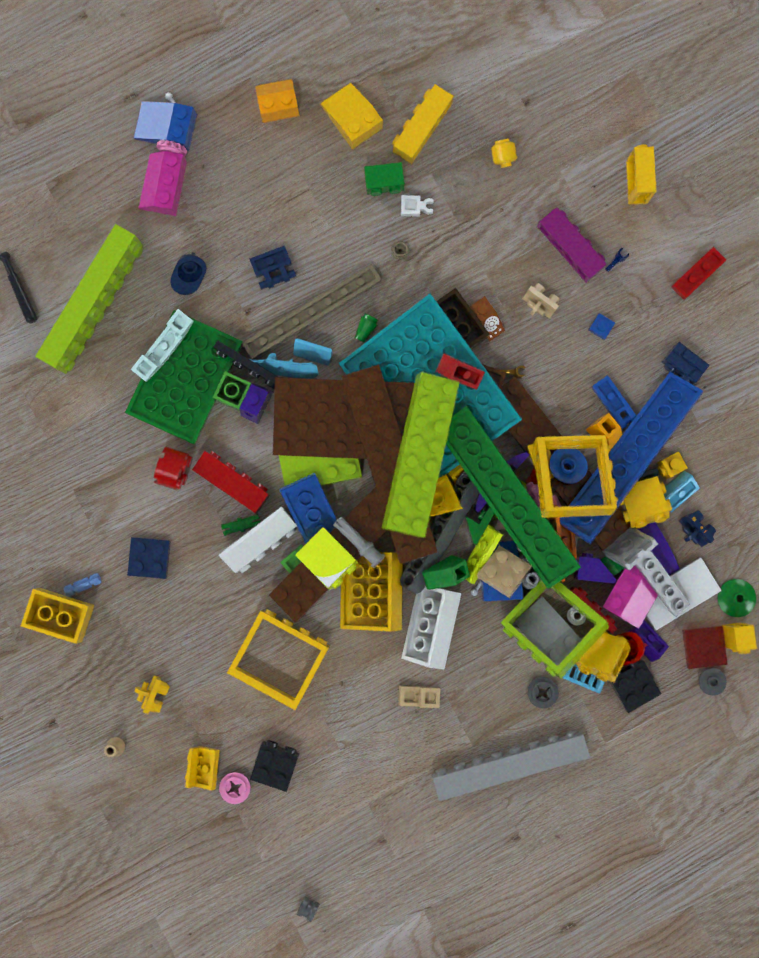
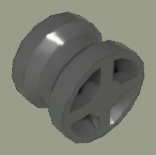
M305 896L296 915L299 917L304 916L307 921L311 922L317 912L319 903H313Z

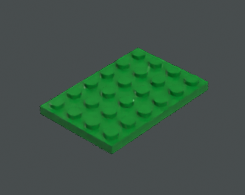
M191 318L194 321L168 360L147 382L142 378L140 379L125 413L195 445L216 402L213 396L225 371L229 373L233 366V360L228 357L223 359L215 354L217 350L213 346L218 340L239 353L243 341Z

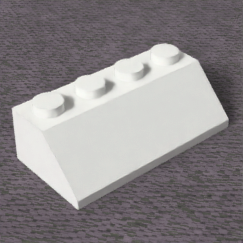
M280 507L220 553L219 556L235 573L241 572L243 574L251 567V562L254 560L260 561L266 556L265 552L268 549L274 550L282 544L281 539L285 536L290 538L297 532V525L287 510Z
M425 586L422 592L416 594L401 659L429 668L445 669L461 593L442 588L428 590Z

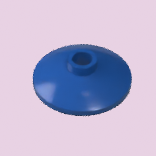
M557 449L550 458L549 467L552 475L557 480L566 484H574L585 477L588 463L585 456L577 449ZM564 466H568L570 470H566Z

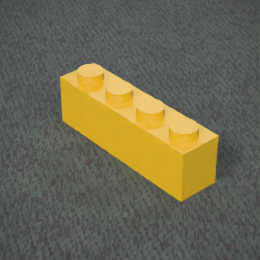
M434 84L432 89L428 88L423 96L424 101L422 104H417L413 111L414 116L411 120L407 119L403 125L401 135L397 134L392 142L393 153L412 164L453 104L454 96Z

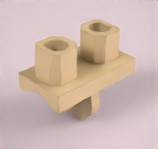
M537 283L534 287L531 286L522 299L533 309L530 313L532 316L537 312L542 316L544 314L550 319L559 307L557 304L560 299L554 294H551L549 298L542 293L545 289Z

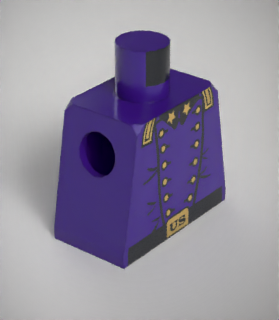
M251 384L240 406L241 416L259 424L274 392L258 384Z

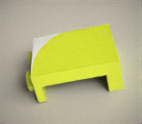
M324 527L296 554L305 566L330 590L339 587L343 582L342 578L346 574L350 575L353 573L358 563Z

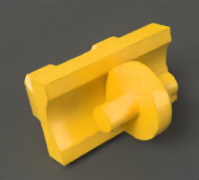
M153 675L150 685L148 682H143L142 687H135L134 691L139 694L137 701L142 702L143 700L141 705L143 713L149 714L150 711L159 713L162 708L163 702L155 699L156 694L166 695L170 686L166 682L161 681L159 676Z

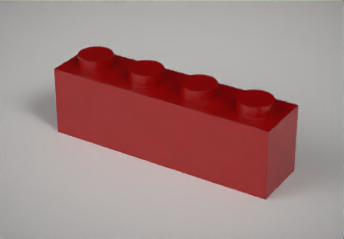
M204 451L192 470L252 512L258 514L270 496L267 493L268 489L260 483L257 486L251 482L253 478L244 472L241 475L235 471L237 467L228 461L226 464L219 460L221 456L211 451L208 453Z

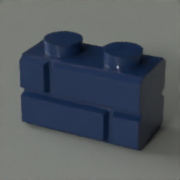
M681 342L676 343L662 360L667 371L675 372L680 378L692 385L700 379L709 367L708 363Z

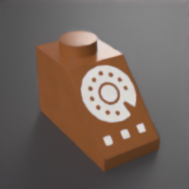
M485 296L470 306L489 332L487 338L489 342L505 331L497 312Z

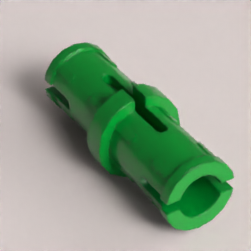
M259 514L243 519L240 517L237 518V521L221 524L222 530L230 528L223 531L224 536L239 531L242 533L246 531L245 529L257 526L261 523V520L253 522V520L259 519Z

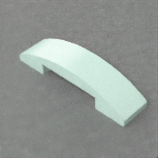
M177 309L166 323L168 326L147 353L145 355L142 354L131 370L147 382L172 355L194 321Z

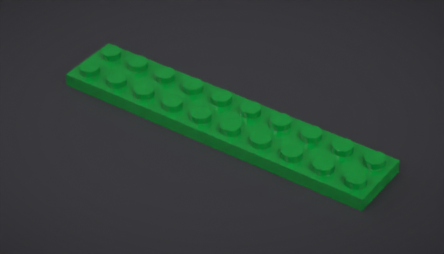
M466 406L454 414L451 418L446 440L447 447L545 586L549 589L581 568L549 520L542 518L541 509L469 407Z

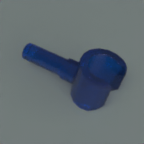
M624 248L619 249L615 254V259L605 268L607 272L616 264L628 258L629 253L625 257L620 254Z

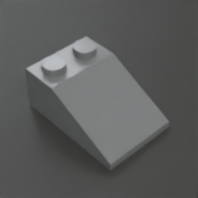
M543 596L514 622L528 640L556 665L563 661L582 641Z

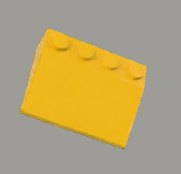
M380 552L386 556L374 568L362 556L356 564L357 568L350 575L346 574L342 578L340 629L402 630V586L400 578L403 573V563L400 564L396 552Z

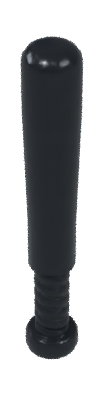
M8 252L0 253V261L5 266L9 282L26 322L30 324L36 322V313L18 274L15 273L9 260L10 254Z

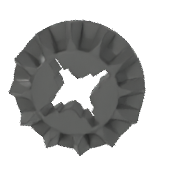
M539 677L532 680L528 686L527 695L534 706L548 708L557 701L559 691L553 680ZM538 686L542 689L548 688L546 691L548 699L542 695L538 696L540 693Z

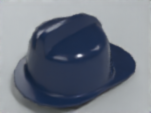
M194 252L179 258L170 280L171 287L176 293L189 295L197 291L207 270L203 259L196 256Z

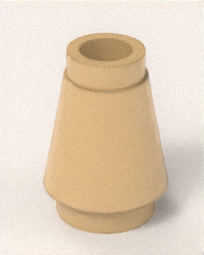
M118 737L109 739L104 749L105 755L107 757L122 755L125 750L124 741Z

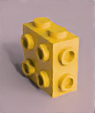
M658 476L638 481L620 504V506H625L626 511H623L626 523L630 522L631 528H643L649 523H661L670 518L671 503L669 499L665 500V485L663 482H659Z
M605 631L576 662V665L583 674H593L604 682H607V680L615 682L631 648L624 637L620 635L613 636Z

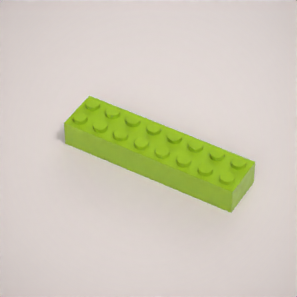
M117 224L114 225L37 352L36 358L65 374L73 369L76 357L83 352L85 342L94 334V327L97 322L99 323L103 319V312L107 306L109 307L112 304L115 292L121 289L124 283L123 279L126 274L132 271L135 259L139 258L143 252V244L136 235Z
M423 372L416 376L382 529L419 538L425 537L459 382Z

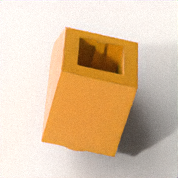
M610 413L598 418L586 429L590 436L606 435L610 451L622 436L621 427Z

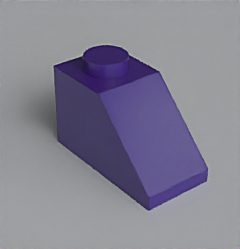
M582 553L581 557L577 556L576 560L581 568L574 572V579L616 584L615 577L599 558H593V554Z

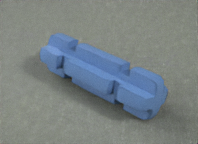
M98 573L90 575V578L85 577L78 580L73 585L65 586L64 593L67 597L75 595V592L79 593L91 588L93 584L94 586L101 584V577Z

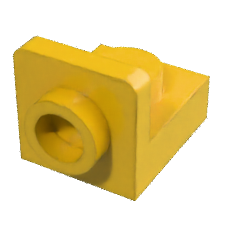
M679 451L657 462L658 472L665 479L672 478L688 468Z

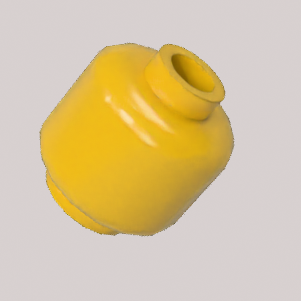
M509 139L495 141V145L491 147L493 163L495 165L505 168L512 166L511 162L516 161L515 143Z

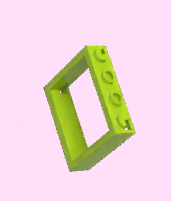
M540 580L537 586L502 620L501 624L504 627L502 631L509 638L515 637L518 640L517 645L524 651L528 649L532 653L531 657L538 664L541 662L547 666L545 670L553 677L557 675L562 679L609 628L606 620L561 582L552 586L551 588L595 625L557 666L512 626L547 588L543 581Z

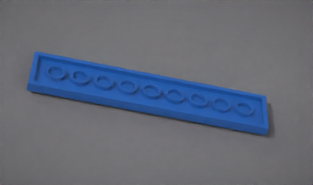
M669 372L608 453L609 460L613 464L611 474L612 478L615 479L614 494L618 498L616 502L617 508L703 394V390ZM598 468L568 507L604 505ZM612 515L560 517V525L591 544Z

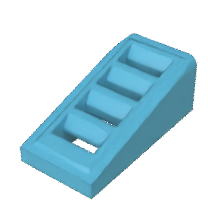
M576 664L574 665L576 670L573 677H569L572 668L563 676L564 679L599 694L605 683L598 679L595 687L592 686L596 677L591 674L587 684L584 683L587 677L586 674H582L580 681L577 680L580 671Z

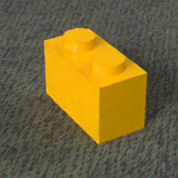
M742 622L722 625L725 648L731 649L732 652H738V654L751 653L750 650L757 649L754 625Z

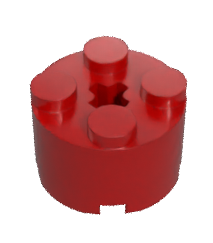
M165 447L162 451L165 455L163 458L159 457L154 473L156 480L154 483L174 490L181 489L182 485L185 486L188 475L185 473L187 467L190 468L193 457L189 456L188 453Z

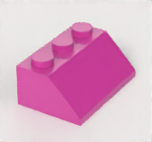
M161 151L149 155L139 204L140 210L176 216L187 165L183 154Z
M634 565L630 570L624 569L603 608L639 629L658 595Z

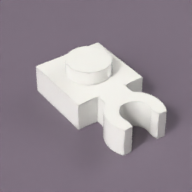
M402 195L401 216L420 217V211L428 215L433 214V209H428L426 205L433 204L434 199L427 198L424 201H420V196Z

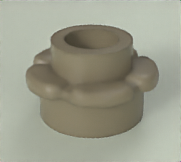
M402 241L394 243L391 247L392 256L395 259H405L410 251L409 246Z

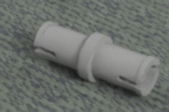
M534 572L528 573L522 581V587L525 590L535 588L539 581L538 575Z

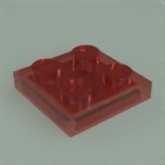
M723 626L682 630L688 669L728 665Z

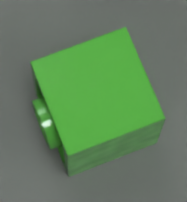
M225 371L213 398L217 402L240 412V406L252 383Z

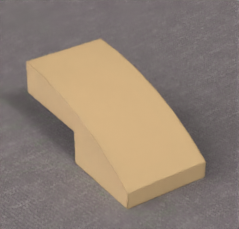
M399 686L398 705L439 708L440 688Z

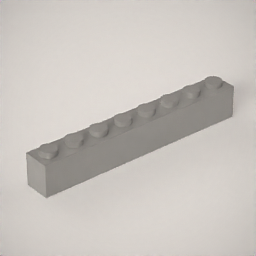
M577 730L567 732L566 736L549 737L546 742L540 743V741L529 743V746L521 748V746L511 748L508 753L496 752L487 759L479 757L472 760L473 763L470 764L458 763L449 770L446 768L438 769L435 771V774H432L438 799L443 801L588 759L590 755L584 735L581 732H577Z

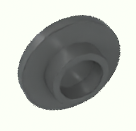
M708 668L700 674L699 686L708 695H719L726 687V677L720 670Z

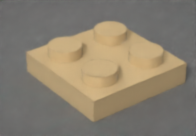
M499 545L479 571L477 578L510 598L531 571L532 566Z

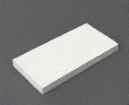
M702 558L694 560L670 575L690 605L675 617L661 599L657 597L646 616L654 630L660 629L722 591Z

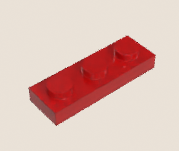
M712 247L671 286L672 289L685 300L726 259L715 247Z
M572 587L570 589L571 592L607 621L609 628L606 631L613 634L618 629L614 625L616 622L608 614L605 616L600 611L602 608L595 601L591 602L586 598L588 594L581 587L578 589Z

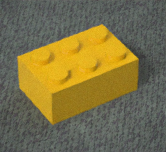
M34 588L32 589L21 627L78 644L83 642L94 605L46 589Z

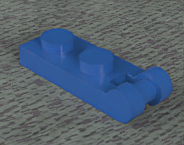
M608 375L591 386L605 408L619 424L621 430L625 429L627 424L635 419L637 415ZM622 411H624L627 415L624 418L620 416V413Z

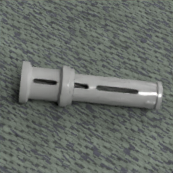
M342 516L337 520V523L333 524L359 550V555L364 556L371 563L373 568L386 556L381 554L373 546L372 542H367Z

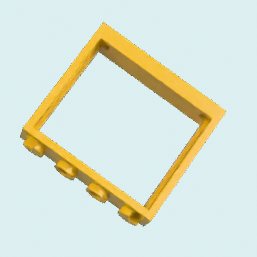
M606 435L537 437L535 439L533 452L542 518L612 515L617 509L616 502L618 498L614 494L615 479L612 478L611 474L613 464L609 460L610 445L607 444ZM596 448L604 505L554 507L546 450Z
M266 609V611L261 610L227 673L296 710L330 646L327 645V641L323 638L310 636L311 632L305 628L300 627V629H297L293 626L294 623L286 618H283V620L277 618L275 612ZM263 619L321 650L296 698L238 667Z

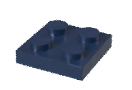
M131 537L127 576L167 579L171 541Z

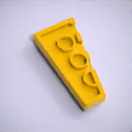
M447 474L438 478L430 517L463 509Z

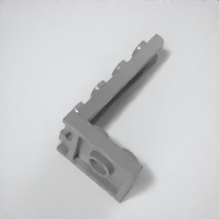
M630 527L602 552L606 557L627 570H630L635 565L670 613L677 617L690 603L651 552L658 544L655 539Z

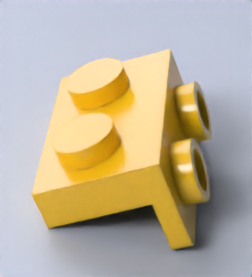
M203 746L189 749L187 773L185 775L186 788L216 789L220 750Z

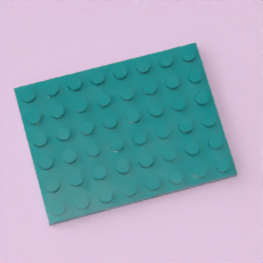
M431 293L339 363L346 375L379 365L384 382L415 383L416 376L421 372L449 379L436 372L443 354H447L485 372L477 390L459 383L452 416L468 406L492 441L522 420ZM445 445L438 478L460 465L447 445Z

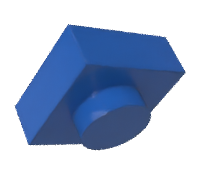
M599 313L588 331L605 340L615 322Z

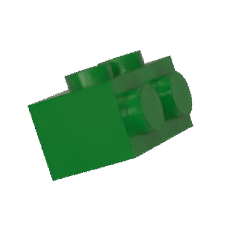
M402 162L364 166L367 195L380 196L382 193L398 194L404 191Z

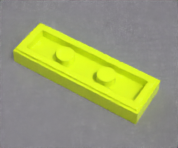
M491 525L487 526L466 561L470 577L466 580L469 583L475 584L478 579L477 574L489 560L503 536L502 533Z

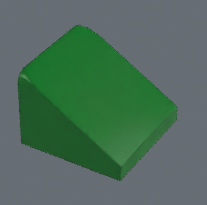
M606 556L600 559L613 576L625 569Z

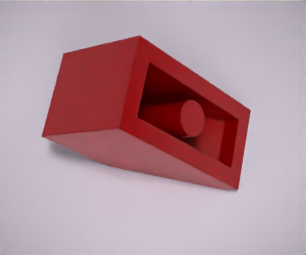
M443 354L436 369V372L476 390L485 374L484 371L447 354Z

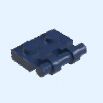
M285 245L249 259L256 277L258 278L263 275L265 277L264 281L259 282L261 290L267 287L269 289L273 288L275 284L283 281L286 283L291 278L296 277L294 269L288 272L285 267L292 265ZM280 269V275L270 277L269 273Z

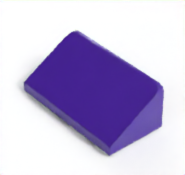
M645 620L639 629L633 626L628 630V632L638 634L643 642L647 644L644 655L651 662L660 659L669 647Z

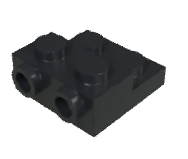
M641 659L620 670L615 682L609 681L627 713L662 694L653 680L654 677L649 668Z
M271 740L263 741L250 780L287 792L300 753H297L296 749L285 746V748L279 747L277 742Z

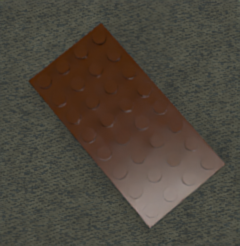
M275 377L273 455L367 459L342 380ZM385 382L401 437H403L415 383Z

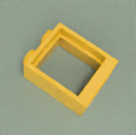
M641 144L634 147L626 160L628 205L647 204L656 193L654 146L648 147L646 144Z

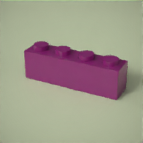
M556 207L539 221L537 228L585 283L606 266L604 256L592 248L591 241L580 234V229L575 224H571L563 210H559Z

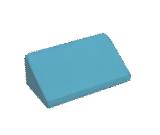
M297 338L294 343L293 355L329 366L333 351L331 348Z
M686 471L680 473L665 486L666 493L664 497L665 500H670L672 507L670 512L672 513L700 489L694 477Z

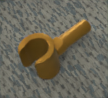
M521 365L515 369L499 371L514 375L516 378H522L525 375H520L518 369H525L526 367Z

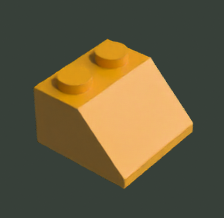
M292 79L255 86L263 123L299 116Z

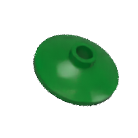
M731 579L720 587L722 591L718 593L717 600L719 607L725 614L731 617H743L754 609L756 593L748 582L741 579ZM738 595L742 597L740 602L736 600Z

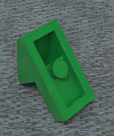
M491 508L481 511L477 518L480 520L479 523L465 517L470 539L474 545H477L495 514Z

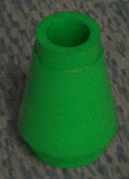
M366 313L363 317L361 316L354 338L365 343L378 326V319Z

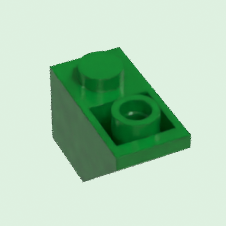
M453 555L422 572L428 590L455 586L470 577L466 559Z

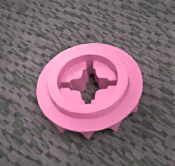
M169 140L157 142L156 147L160 152L180 153L184 157L187 154L186 148L180 145V143Z
M237 772L227 774L219 785L221 797L230 804H239L245 801L251 789L249 779L243 773ZM231 783L235 785L241 784L238 788L239 794L235 790L228 792L232 787Z

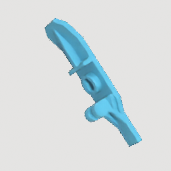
M270 353L267 359H249L274 375L302 379H315L319 375L317 365L313 363H295L293 359L289 362L277 360L275 353Z

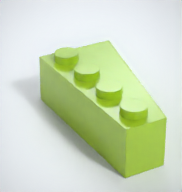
M279 455L285 486L314 472L321 486L362 478L359 459Z

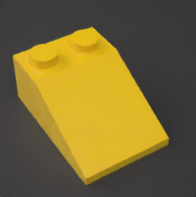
M352 83L320 103L352 150L383 129V120Z

